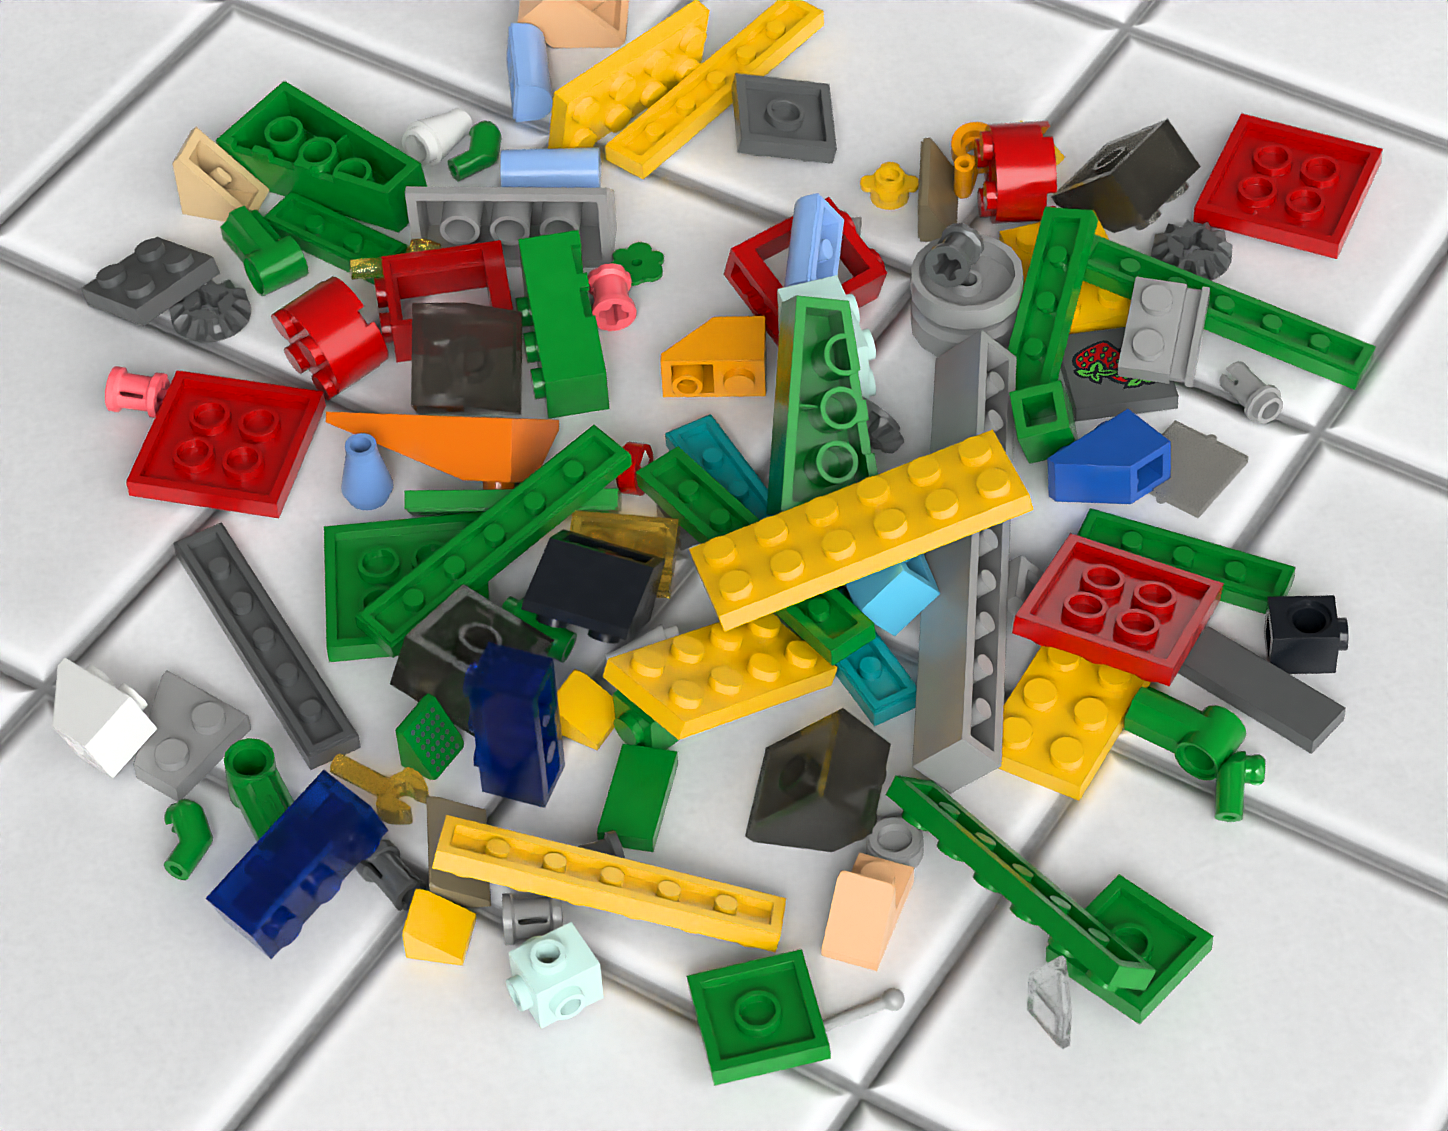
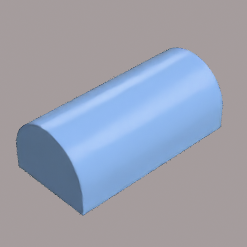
M511 23V27H508L506 61L513 119H515V122L540 120L551 111L553 104L545 37L543 32L534 25Z
M600 147L502 150L501 187L601 188Z
M819 193L801 197L795 203L784 287L838 274L844 219Z

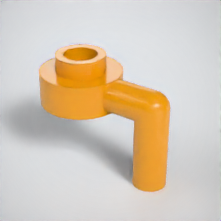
M966 123L960 126L952 136L951 158L954 162L953 190L958 198L966 199L970 197L978 174L984 173V168L976 169L974 155H970L968 152L974 150V140L979 139L980 131H985L987 125L985 123Z

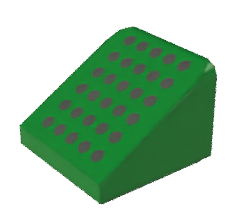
M429 693L418 702L395 729L401 766L429 780L438 779L464 747L461 734L436 697Z

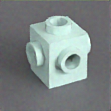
M572 922L543 936L529 938L518 948L509 952L512 977L506 979L508 992L518 1010L522 1012L528 1009L540 1028L557 1020L572 1018L584 1007L603 998L600 963Z

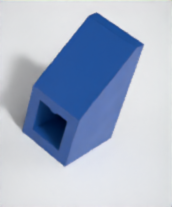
M1126 409L1109 421L1102 422L1088 434L1070 445L1060 448L1054 455L1047 458L1049 497L1055 502L1132 504L1171 479V441L1129 409Z

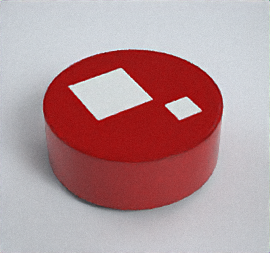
M627 442L623 448L631 454L632 465L616 478V484L622 494L643 496L645 493L638 487L636 471L654 461L653 451L649 444Z

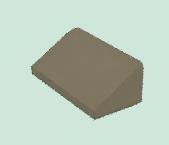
M924 138L921 141L918 191V238H920V242H931L941 238L942 232L947 226L957 223L958 197L953 190L954 167L931 138Z
M426 797L430 892L463 908L491 906L490 882L470 877H459L453 873L432 868L446 815L487 824L486 809L441 797Z

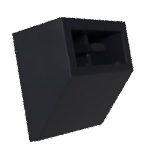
M562 529L549 538L523 599L521 610L535 613V620L541 624L555 628H566L569 623L589 629L587 635L595 640L605 643H619L620 639L627 640L650 621L666 559Z

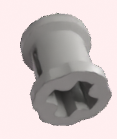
M511 893L502 894L505 946L514 945L517 939L543 936L563 926L562 901L560 899L548 896L514 899Z

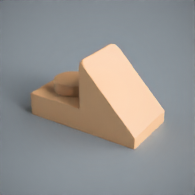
M859 852L851 872L841 870L838 875L821 947V956L877 971L913 885L914 867Z

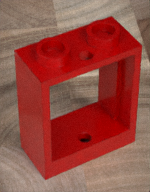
M827 197L825 200L844 219L839 259L852 274L853 278L841 285L846 295L851 293L854 295L858 308L879 297L888 272L885 270L884 262L878 252L868 248L858 235L851 217L845 211H840L831 198ZM793 216L731 248L723 273L754 316H765L766 332L778 347L777 289L784 287L765 264L764 260L789 248Z
M501 240L381 257L384 277L374 278L378 308H389V312L379 313L385 343L394 342L396 363L517 346L513 305ZM487 287L490 308L403 320L400 299Z

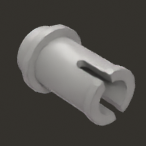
M1238 361L1226 368L1237 379L1233 382L1227 375L1222 373L1219 381L1220 386L1245 407V416L1251 421H1259L1265 424L1271 422L1280 414L1283 408L1280 391L1274 385H1265L1249 370V367L1244 362Z

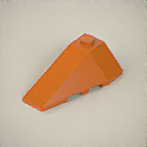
M326 412V423L352 434H369L375 438L378 445L461 480L483 481V490L514 489L515 482H523L543 465L559 431V420Z

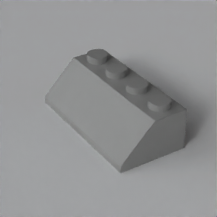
M406 187L405 197L413 252L501 240L505 266L521 267L518 239L579 230L583 268H598L603 264H610L613 261L617 225L614 190Z

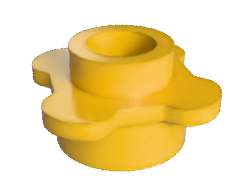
M885 162L881 164L874 174L865 175L861 178L860 188L864 192H870V200L876 207L894 210L901 208L908 202L909 192L912 193L918 190L919 179L916 176L904 173L899 164Z

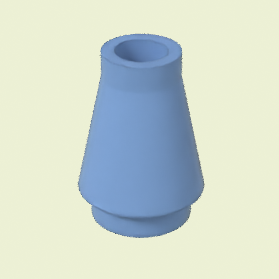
M366 433L352 435L345 442L346 455L341 492L353 507L360 510H374L383 506L389 499L393 489V479L377 449L375 438Z

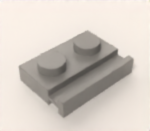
M1136 277L1118 363V376L1169 384L1171 380L1184 382L1186 387H1193L1210 299V287L1202 286V290L1187 288V284Z

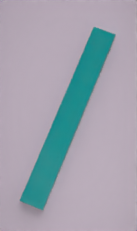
M711 414L665 433L666 447L669 451L679 446L759 520L774 516L766 515L767 487ZM842 586L836 588L850 602H852V599L842 588ZM877 632L874 640L835 664L838 667L835 675L874 727L916 708L917 685Z

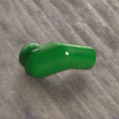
M480 121L472 126L469 131V136H471L469 150L448 160L449 171L456 181L459 182L497 162L502 136L498 127L491 121Z
M1237 751L1221 765L1216 775L1215 819L1224 822H1237L1243 819L1245 783L1259 786L1265 779L1266 760L1262 755H1246V751Z
M182 799L177 803L171 804L166 809L164 815L165 824H173L171 830L177 834L179 839L178 844L165 861L164 868L176 879L187 880L212 845L213 835L203 807L195 801Z

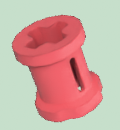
M613 263L603 264L597 269L590 271L588 274L590 290L588 292L594 298L591 309L596 317L597 327L606 331H618L627 328L636 318V306L628 294L631 288L630 273L623 266Z
M113 367L106 382V408L108 411L120 412L122 408L146 411L149 417L155 418L170 386L168 375L156 372L153 377L128 373L125 367Z

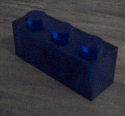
M489 642L479 662L470 664L463 684V693L469 697L471 712L468 728L470 732L474 733L476 747L473 763L475 767L479 768L482 792L545 808L565 767L553 658Z
M323 769L205 899L226 923L272 960L283 947L290 945L298 937L303 924L321 904L327 903L338 893L342 881L360 861L369 858L377 850L381 838L389 830L367 802Z

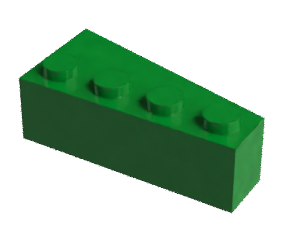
M286 81L280 83L216 139L217 145L269 188V192L285 197L293 191L344 216L397 233L409 224L405 197L406 187H428L420 162Z
M796 295L782 302L766 515L779 514L807 503L814 498L860 482L867 477L878 475L875 453L871 452L866 422L869 420L866 399L863 400L858 374V371L861 369L850 303L847 300Z

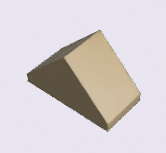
M197 127L190 131L172 163L182 214L225 222L229 212L241 206H245L249 210H259L270 190Z

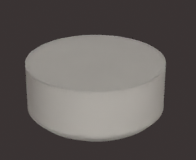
M902 817L883 818L875 822L867 832V855L911 866L914 869L923 858L924 839L921 829L912 826Z

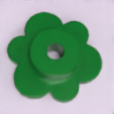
M636 242L631 244L628 249L620 248L613 252L614 261L611 263L623 266L630 273L631 286L657 281L663 275V268L661 266L664 263L663 253L652 251L651 246L645 242Z

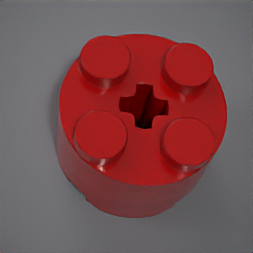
M1047 120L987 124L985 131H980L979 139L974 140L976 169L984 168L985 179L983 188H978L977 194L980 218L990 217L992 224L1041 221L1044 208L1047 207V193H1057L1053 136L1043 137L1050 127Z
M334 276L326 281H321L271 314L275 327L290 343V345L284 348L287 359L298 373L302 374L309 370L313 374L311 378L318 391L324 392V397L328 401L377 369L380 364L389 358L387 345L376 323L373 321L367 325L359 312L365 306L342 280Z

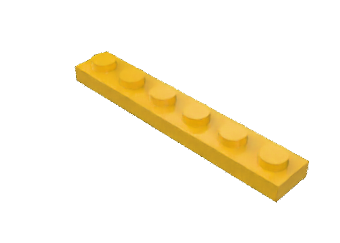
M777 0L605 145L606 160L641 179H645L733 103L732 84L735 73L756 76L768 74L824 26V11L803 0Z
M450 815L445 817L432 866L433 869L450 872L459 877H470L510 887L516 891L548 896L574 905L605 910L631 919H641L678 928L688 933H698L735 942L745 947H755L776 952L780 940L786 898Z

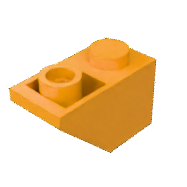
M765 316L713 317L661 353L663 397L766 396L767 349Z

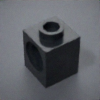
M1335 595L1268 597L1264 625L1267 661L1288 674L1336 673L1338 652L1347 651L1349 635L1347 618H1338Z

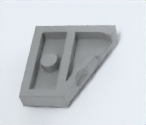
M167 670L161 677L148 717L157 727V730L137 751L133 764L136 777L177 802L182 800L224 758L228 748L241 740L251 730L248 715Z

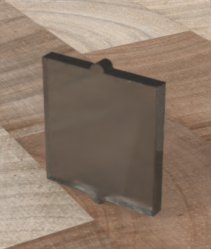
M1175 420L1162 434L1171 441V477L1153 487L1149 494L1156 497L1157 503L1163 504L1167 502L1199 518L1247 465L1249 456L1217 441V437L1214 434L1205 435Z

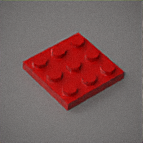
M1241 113L1194 207L1193 222L1200 224L1209 222V225L1215 228L1337 259L1380 167L1383 149Z
M177 370L126 480L129 496L280 518L326 407L324 392Z
M1070 533L1016 613L1012 634L1030 639L1040 646L1053 647L1083 657L1094 664H1104L1134 674L1144 681L1157 682L1170 687L1220 602L1224 583Z

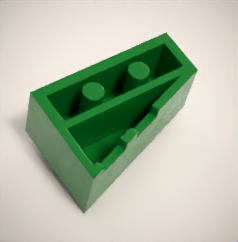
M579 230L518 239L524 297L515 298L520 328L529 327L530 332L523 333L527 363L537 362L538 368L530 369L535 400L544 398L548 419L610 409L607 374L596 317L592 313L588 290H590L587 272L583 273Z

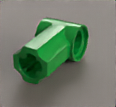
M241 206L229 212L227 220L220 226L222 239L243 262L247 277L260 296L268 295L308 275L306 259L295 239L289 235L281 238L258 210H249L245 206Z
M1142 686L1132 699L1124 720V730L1174 753L1178 764L1187 773L1201 780L1215 779L1221 765L1237 751L1247 735L1242 721L1228 709L1218 705H1209L1201 711L1150 686L1147 688Z
M247 738L235 742L228 748L224 756L230 801L241 810L262 853L272 852L277 856L295 849L296 844L307 835V827L276 768L273 749L268 743L260 739Z

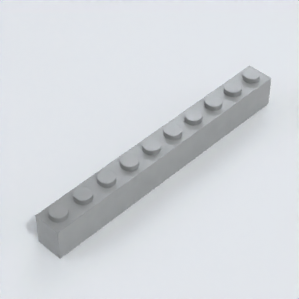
M982 330L935 359L930 454L993 429L1013 464L1014 416L1009 392L1015 391L1017 357ZM1011 519L924 553L941 594L921 611L912 767L950 793L1001 767Z

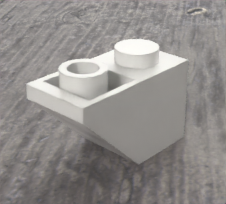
M64 658L57 668L52 727L82 760L109 777L114 778L157 730V727L143 712L147 707L146 701L131 687L122 683L117 689L114 687L113 681L96 666L89 664L86 669H83L67 658Z

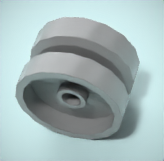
M981 235L984 250L976 264L971 266L967 279L957 287L938 285L926 273L924 265L926 255L933 246L938 245L940 238L931 241L917 253L911 265L912 334L922 348L939 357L982 330L1004 348L1008 349L1023 293L1022 262L1010 246L994 237Z

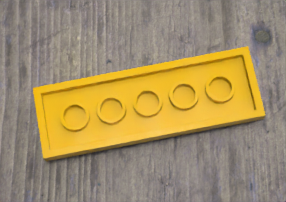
M992 429L929 455L918 457L911 462L878 475L867 477L840 490L814 498L807 503L774 516L763 518L756 523L723 536L715 537L690 548L689 551L725 632L1032 511L1033 506L1026 487Z

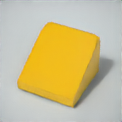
M574 669L548 704L550 730L598 751L615 728L613 696L588 675Z
M416 888L403 928L406 958L463 966L477 919L476 913L430 891Z

